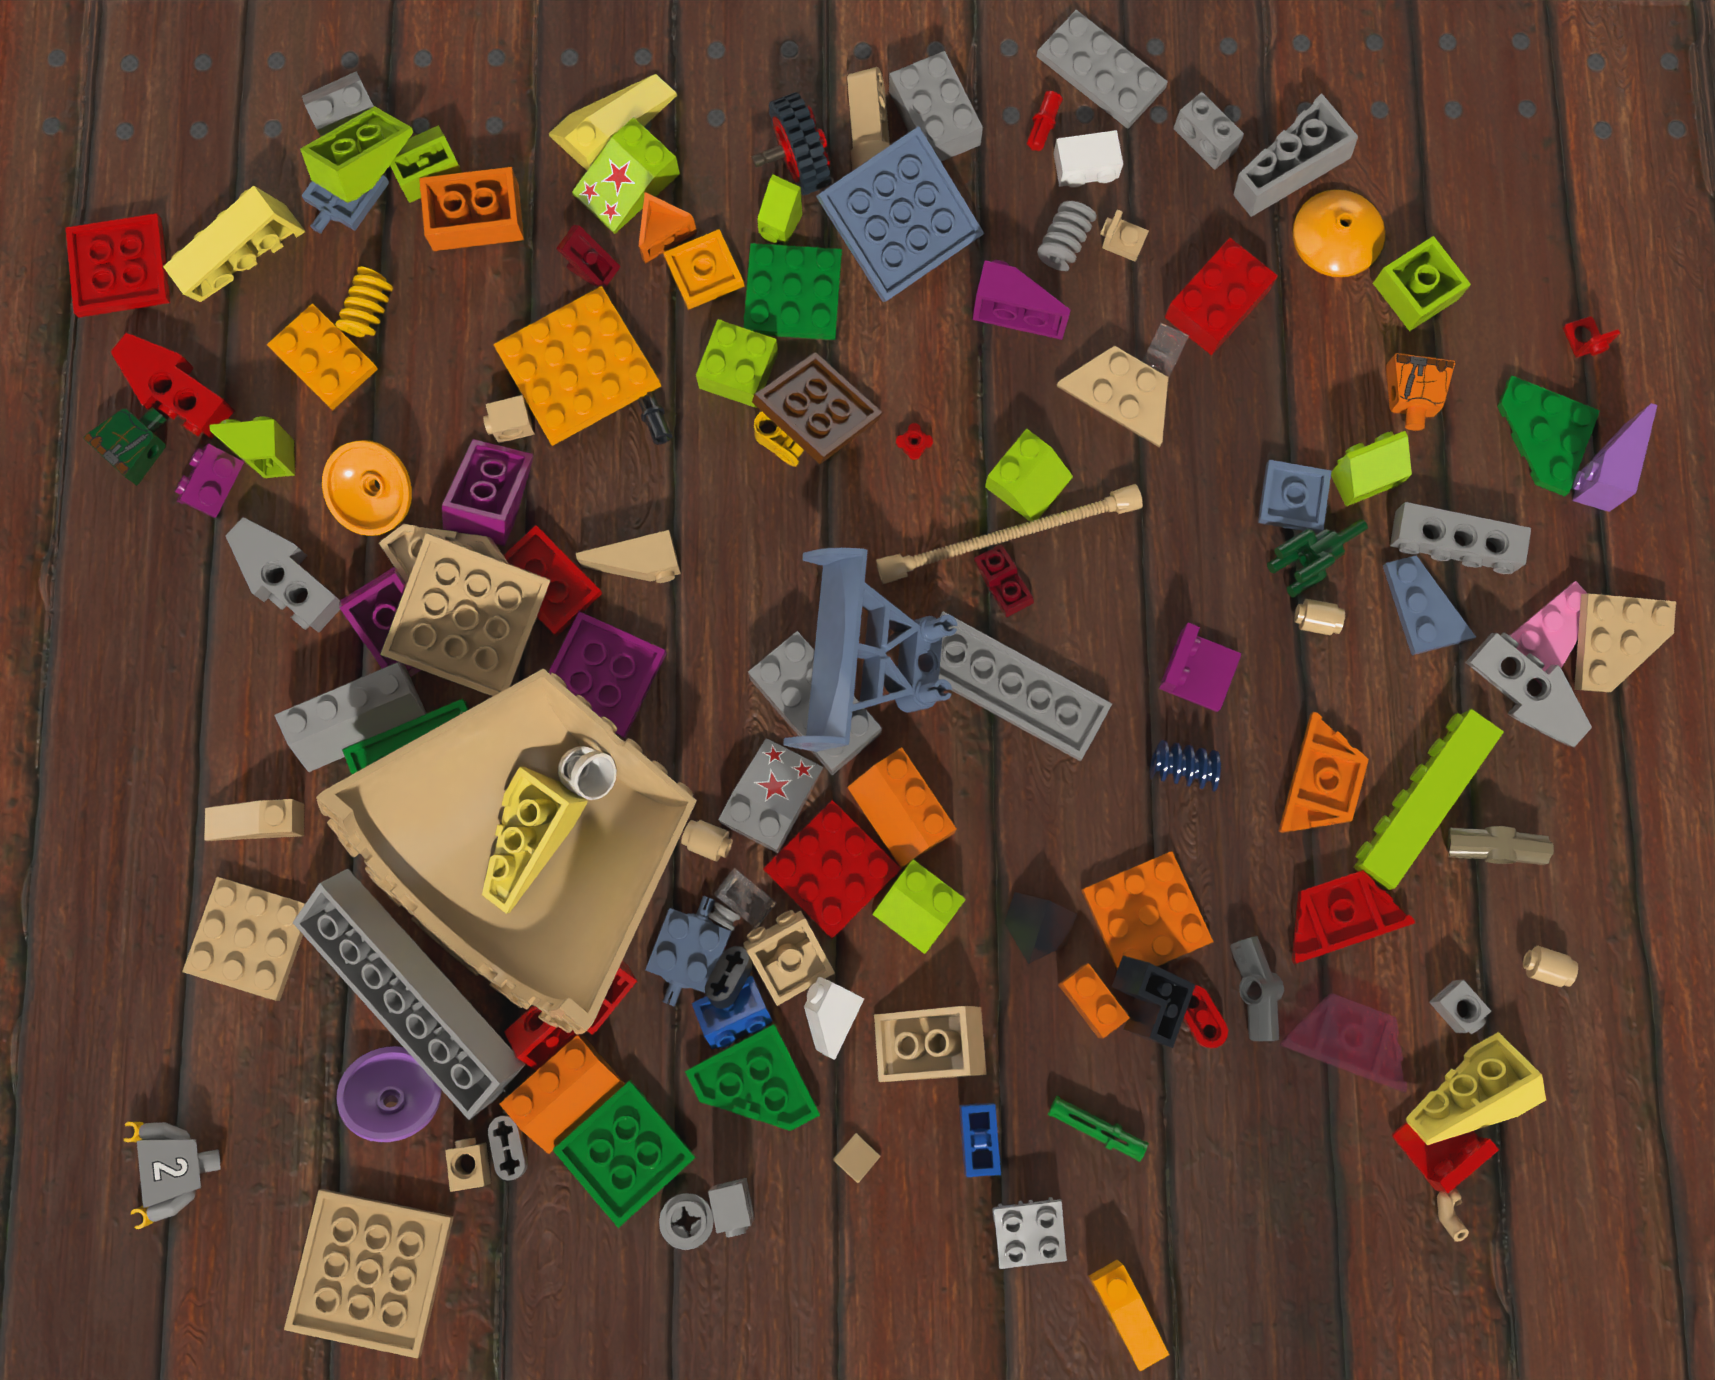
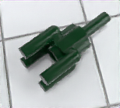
M1359 519L1338 533L1325 529L1315 535L1312 529H1306L1275 548L1274 551L1277 557L1268 562L1267 567L1274 574L1299 559L1304 568L1295 572L1294 575L1297 581L1286 588L1288 594L1294 598L1323 580L1327 576L1326 568L1333 565L1336 559L1344 555L1343 544L1367 530L1368 525L1365 520Z

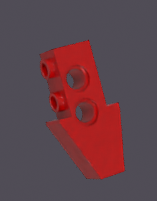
M128 333L123 335L110 352L138 400L145 408L149 410L153 407L172 420L177 416L185 421L182 426L197 437L203 433L210 439H213L215 435L210 431V425L221 424V421L229 419L235 411L223 398L189 376L194 367L177 352ZM172 384L169 391L163 393L164 388ZM196 401L195 406L192 409L187 410L188 405L191 402Z
M623 960L592 1026L587 1030L592 1035L600 1028L637 982L630 967ZM533 1005L504 1032L516 1057L537 1071L579 1034H576L573 1030L568 1033L559 1027H553L542 1021L538 1017L542 1011Z

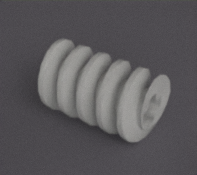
M1075 201L1061 203L1058 213L1053 218V223L1048 228V233L1043 238V244L1038 248L1037 253L1041 261L1056 270L1068 271L1069 265L1067 263H1074L1076 261L1075 253L1080 252L1082 248L1079 242H1085L1087 238L1085 232L1091 230L1092 225L1090 222L1095 221L1097 218L1095 211L1085 204Z

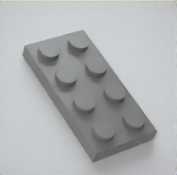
M1075 10L1037 51V57L1127 129L1165 90L1168 83L1167 80L1078 10Z

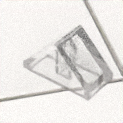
M735 868L714 893L720 901L755 928H758L777 903Z

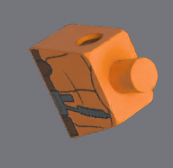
M1395 353L1387 363L1389 407L1393 413L1406 414V429L1413 431L1423 430L1425 428V418L1435 417L1443 408L1455 361Z

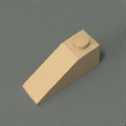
M669 530L576 553L577 560L583 568L651 582L656 580L657 583H664L675 578L674 575L681 574Z
M294 799L262 800L205 808V841L304 836V804Z

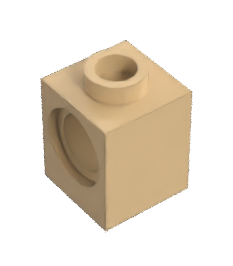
M523 395L486 404L488 415L483 416L485 428L488 435L493 434L498 443L535 434L529 407Z
M476 1138L455 1141V1148L445 1150L450 1192L491 1184L486 1143L476 1144ZM465 1154L471 1155L475 1160V1168L471 1173L464 1171L461 1167V1159Z

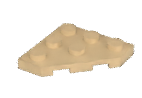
M402 524L379 542L406 585L426 533L508 563L492 538L481 535H470Z
M1589 593L1581 594L1574 690L1612 692L1674 634L1676 601Z

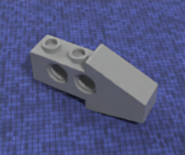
M244 517L226 534L227 541L251 593L265 602L269 598L282 610L286 606L294 612L291 618L305 630L311 626L317 632H320L340 610V600L300 566V563L308 555L294 543ZM284 571L283 579L278 583H274L275 575ZM307 591L306 600L302 603H297V596L301 592Z
M1504 632L1501 636L1498 633H1491L1465 663L1515 703L1514 707L1507 713L1509 716L1567 746L1575 747L1592 726L1561 667L1550 665L1546 671H1543L1544 663L1530 653L1525 656L1516 648L1519 643ZM1507 657H1511L1516 662V670L1509 676L1501 670V663ZM1533 678H1537L1542 684V690L1536 696H1531L1527 691V684Z

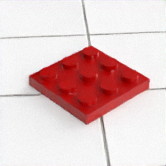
M157 213L65 228L73 313L77 317L171 303L168 273L163 267L166 264L162 218Z
M832 800L763 870L833 939L901 871V868Z

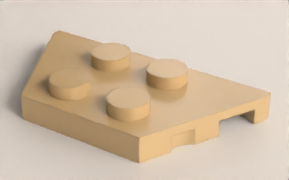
M1113 346L1058 382V388L1154 445L1161 446L1168 377L1120 348Z

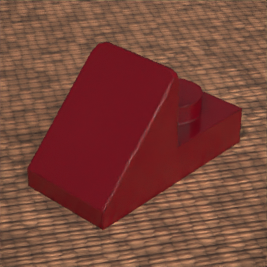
M573 225L556 247V250L569 261L566 268L596 288L602 286L605 289L621 267L580 225Z

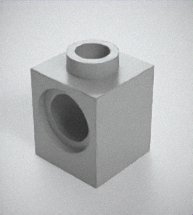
M1464 980L1452 981L1429 1001L1456 1033H1475L1485 1025L1486 1020L1484 1017L1491 1012ZM1461 1000L1465 1002L1468 1008L1467 1015L1464 1018L1460 1017L1457 1013V1004Z

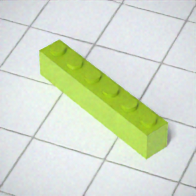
M1473 709L1462 714L1457 712L1450 719L1445 727L1449 731L1444 739L1438 738L1428 751V754L1431 755L1430 759L1425 765L1420 764L1410 776V780L1413 781L1407 791L1403 789L1399 792L1392 802L1395 808L1390 816L1384 815L1379 820L1373 830L1377 834L1371 843L1366 841L1355 855L1359 860L1353 868L1357 871L1363 870L1375 881V884L1385 891L1397 887L1504 733L1503 730Z

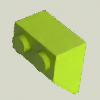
M1026 429L989 473L985 488L1028 521H1034L1044 514L1071 481L1073 475L1051 446Z
M912 859L872 915L923 954H926L966 899Z

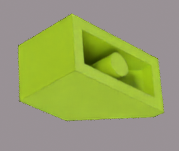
M773 174L769 180L757 218L758 230L765 240L771 243L779 242L786 245L802 217L801 187Z

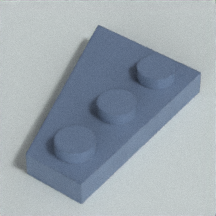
M1417 555L1383 565L1411 655L1463 643L1476 638Z

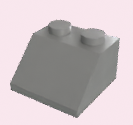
M357 71L302 96L304 105L321 137L374 107Z

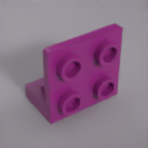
M1187 623L1180 632L1159 689L1218 712L1223 705L1241 653L1197 636L1200 627Z

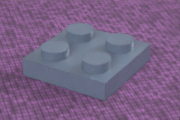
M1269 460L1266 464L1258 523L1301 531L1312 529L1318 534L1322 532L1332 471Z

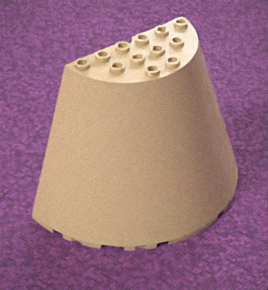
M541 669L323 790L316 799L321 813L331 818L327 824L338 836L339 841L349 854L356 857L360 853L366 859L364 861L367 865L365 870L370 875L369 877L398 907L402 905L411 915H414L411 920L444 950L476 976L480 974L491 981L490 987L506 996L520 1008L523 1007L527 1010L531 1005H534L542 1011L538 1016L542 1021L553 1027H559L568 1033L573 1030L576 1034H583L592 1026L697 800L692 797V791L681 782L676 783L667 775L668 772L662 764L655 760L650 761L643 755L641 747L635 741L629 738L626 741L621 740L615 734L617 728L614 723L606 717L600 718L591 710L590 703L580 695L575 696L566 688L565 682L554 673L549 674L545 669ZM585 746L610 755L617 770L613 788L600 799H586L588 803L573 829L511 912L506 914L486 899L482 892L489 860L494 855L498 836L495 835L498 824H501L505 806H502L503 796L519 767H526L560 781L558 765L562 756L570 749Z

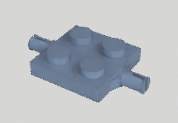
M382 175L373 189L364 193L359 199L349 203L312 181L302 194L305 202L320 211L310 227L319 234H322L330 220L341 222L355 231L389 184L388 179Z
M702 896L696 914H685L669 908L645 969L661 976L669 983L662 1002L669 1003V1005L675 1007L682 988H693L705 993L706 982L725 951L732 931L719 927L708 919V914L711 913L716 900Z

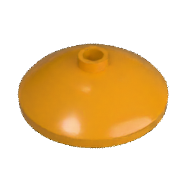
M1328 190L1311 197L1300 208L1293 224V241L1299 256L1315 271L1332 277H1349L1363 272L1378 258L1385 242V227L1378 210L1363 196L1347 190ZM1340 221H1345L1349 226L1341 225Z
M368 440L353 441L335 450L324 467L322 490L325 502L335 519L350 531L366 536L380 535L396 528L404 520L412 499L411 482L404 464L389 448ZM375 480L379 482L380 489L375 486Z

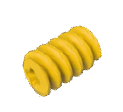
M361 266L357 269L359 275L354 276L352 281L354 286L350 287L348 291L350 297L344 301L345 308L340 311L339 316L341 319L337 320L335 325L341 331L355 337L375 336L376 331L369 324L379 325L380 320L373 314L374 312L383 314L385 309L378 304V301L388 303L389 298L382 291L392 292L394 287L386 282V278L380 273Z

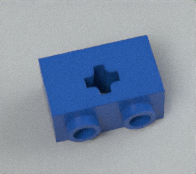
M994 1103L959 1105L965 1176L1001 1175L996 1105Z

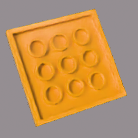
M602 286L493 344L552 446L634 402L641 396H645L647 392H652L661 387L659 379Z

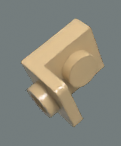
M1117 210L1113 219H1106L1100 235L1105 237L1102 248L1136 262L1149 230L1122 220L1123 212Z

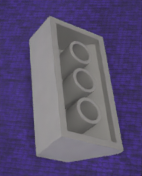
M398 662L277 713L274 716L288 746L306 770L311 772L345 757L342 749L427 713L405 664Z

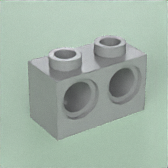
M1203 92L1198 94L1179 111L1173 128L1214 170L1237 151L1244 135Z
M747 1178L713 1185L708 1194L716 1233L725 1232L726 1237L746 1233V1230L749 1229L748 1226H751L755 1219Z

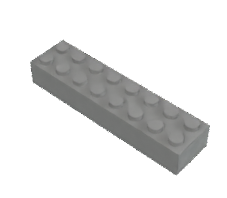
M349 869L319 883L293 921V924L470 1120L501 1094L525 1066L524 1062L516 1057L514 1051Z

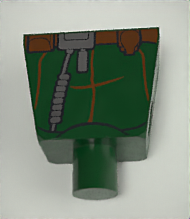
M153 407L140 419L124 408L87 433L83 439L124 477L137 486L166 447V444L154 432L167 419Z

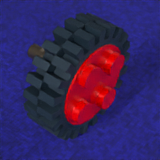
M797 92L769 102V114L772 118L771 123L774 127L778 146L763 151V153L753 155L752 160L755 167L758 168L765 165V163L768 164L783 158L794 184L801 187V195L803 196L830 186V161L824 150L827 147V141L822 129L816 130V121L811 107L805 106L803 98L801 99L800 94H797Z

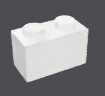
M1117 130L1056 139L1053 154L1059 187L1067 185L1069 187H1079L1085 183L1095 181L1108 183L1119 178L1123 160Z

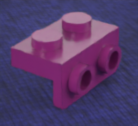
M207 444L203 449L197 448L192 455L189 464L194 467L189 477L183 475L175 489V492L179 494L176 501L181 504L185 503L216 518L244 461L211 444Z

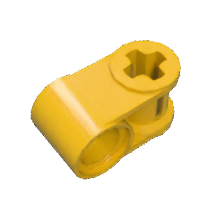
M760 412L754 420V436L756 441L775 453L785 463L796 467L799 463L798 458L804 449L769 417ZM764 424H772L776 427V430L773 433L766 434L760 430V427Z

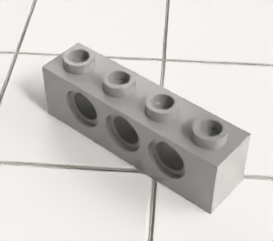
M1404 502L1395 512L1390 547L1399 548V551L1405 554L1424 553L1431 555L1432 559L1438 561L1453 559L1462 561V564L1467 567L1477 568L1486 566L1494 568L1493 571L1500 574H1512L1526 564L1531 528ZM1423 528L1429 529L1433 533L1434 539L1427 538L1423 534ZM1454 535L1461 536L1465 546L1459 545L1455 541ZM1486 541L1491 542L1495 546L1496 553L1491 552L1487 548Z

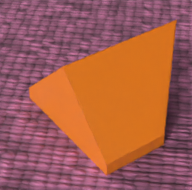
M647 192L644 193L639 238L640 253L646 264L697 233L694 218L690 213Z

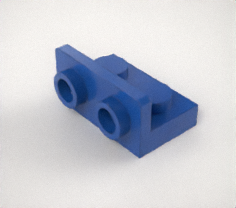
M753 976L747 978L737 999L727 1008L720 1009L714 1007L707 996L692 1003L704 1037L712 1049L727 1047L736 1039L749 1033H757L773 1022ZM723 988L715 992L717 997L721 992L726 993L727 989Z

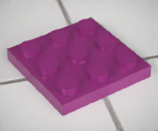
M579 611L549 674L554 673L558 675L572 694L584 697L590 703L591 710L600 718L606 717L612 721L617 728L615 734L625 739L667 652L660 647Z

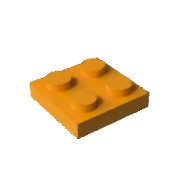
M720 229L663 252L688 310L745 287Z

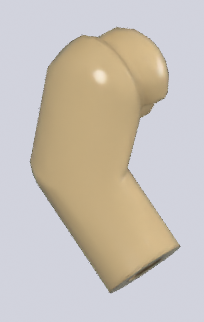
M1454 1188L1449 1193H1438L1437 1207L1439 1221L1451 1237L1458 1242L1464 1240L1468 1236L1469 1231L1455 1213L1454 1206L1462 1203V1197L1459 1191Z

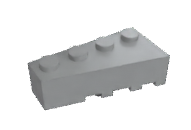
M1321 93L1314 100L1310 108L1306 111L1304 110L1286 131L1283 130L1276 137L1275 142L1270 147L1265 148L1238 174L1233 195L1252 217L1349 160L1353 154L1358 135Z

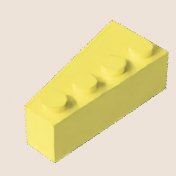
M252 186L239 196V199L227 210L220 212L216 220L207 228L198 232L187 246L177 251L163 267L183 295L202 302L234 280L233 273L251 269L258 264L256 262L257 257L269 249L275 253L284 247L281 243L282 240L291 234H294L297 238L305 230L284 203L256 186Z

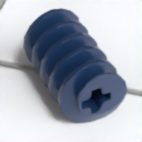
M1161 740L1152 755L1149 777L1152 779L1156 771H1160L1161 781L1165 782L1170 773L1173 774L1174 784H1178L1181 777L1185 776L1186 786L1189 787L1194 779H1198L1199 789H1203L1207 781H1210L1212 791L1215 792L1221 776L1220 754L1218 751L1212 750L1207 757L1205 748H1199L1194 753V748L1190 745H1186L1182 751L1180 743L1175 742L1169 749L1168 742Z

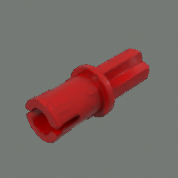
M1047 91L1044 94V99L1038 113L1033 116L1034 124L1026 142L1032 151H1041L1044 148L1050 130L1055 128V117L1063 101L1062 96L1057 92Z

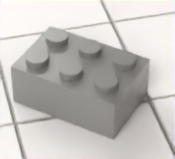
M945 51L889 73V94L908 133L919 126L940 161L981 145L983 127Z

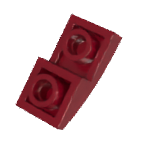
M1002 544L974 558L980 574L1006 618L1034 603L1032 594L1018 575L1016 565Z

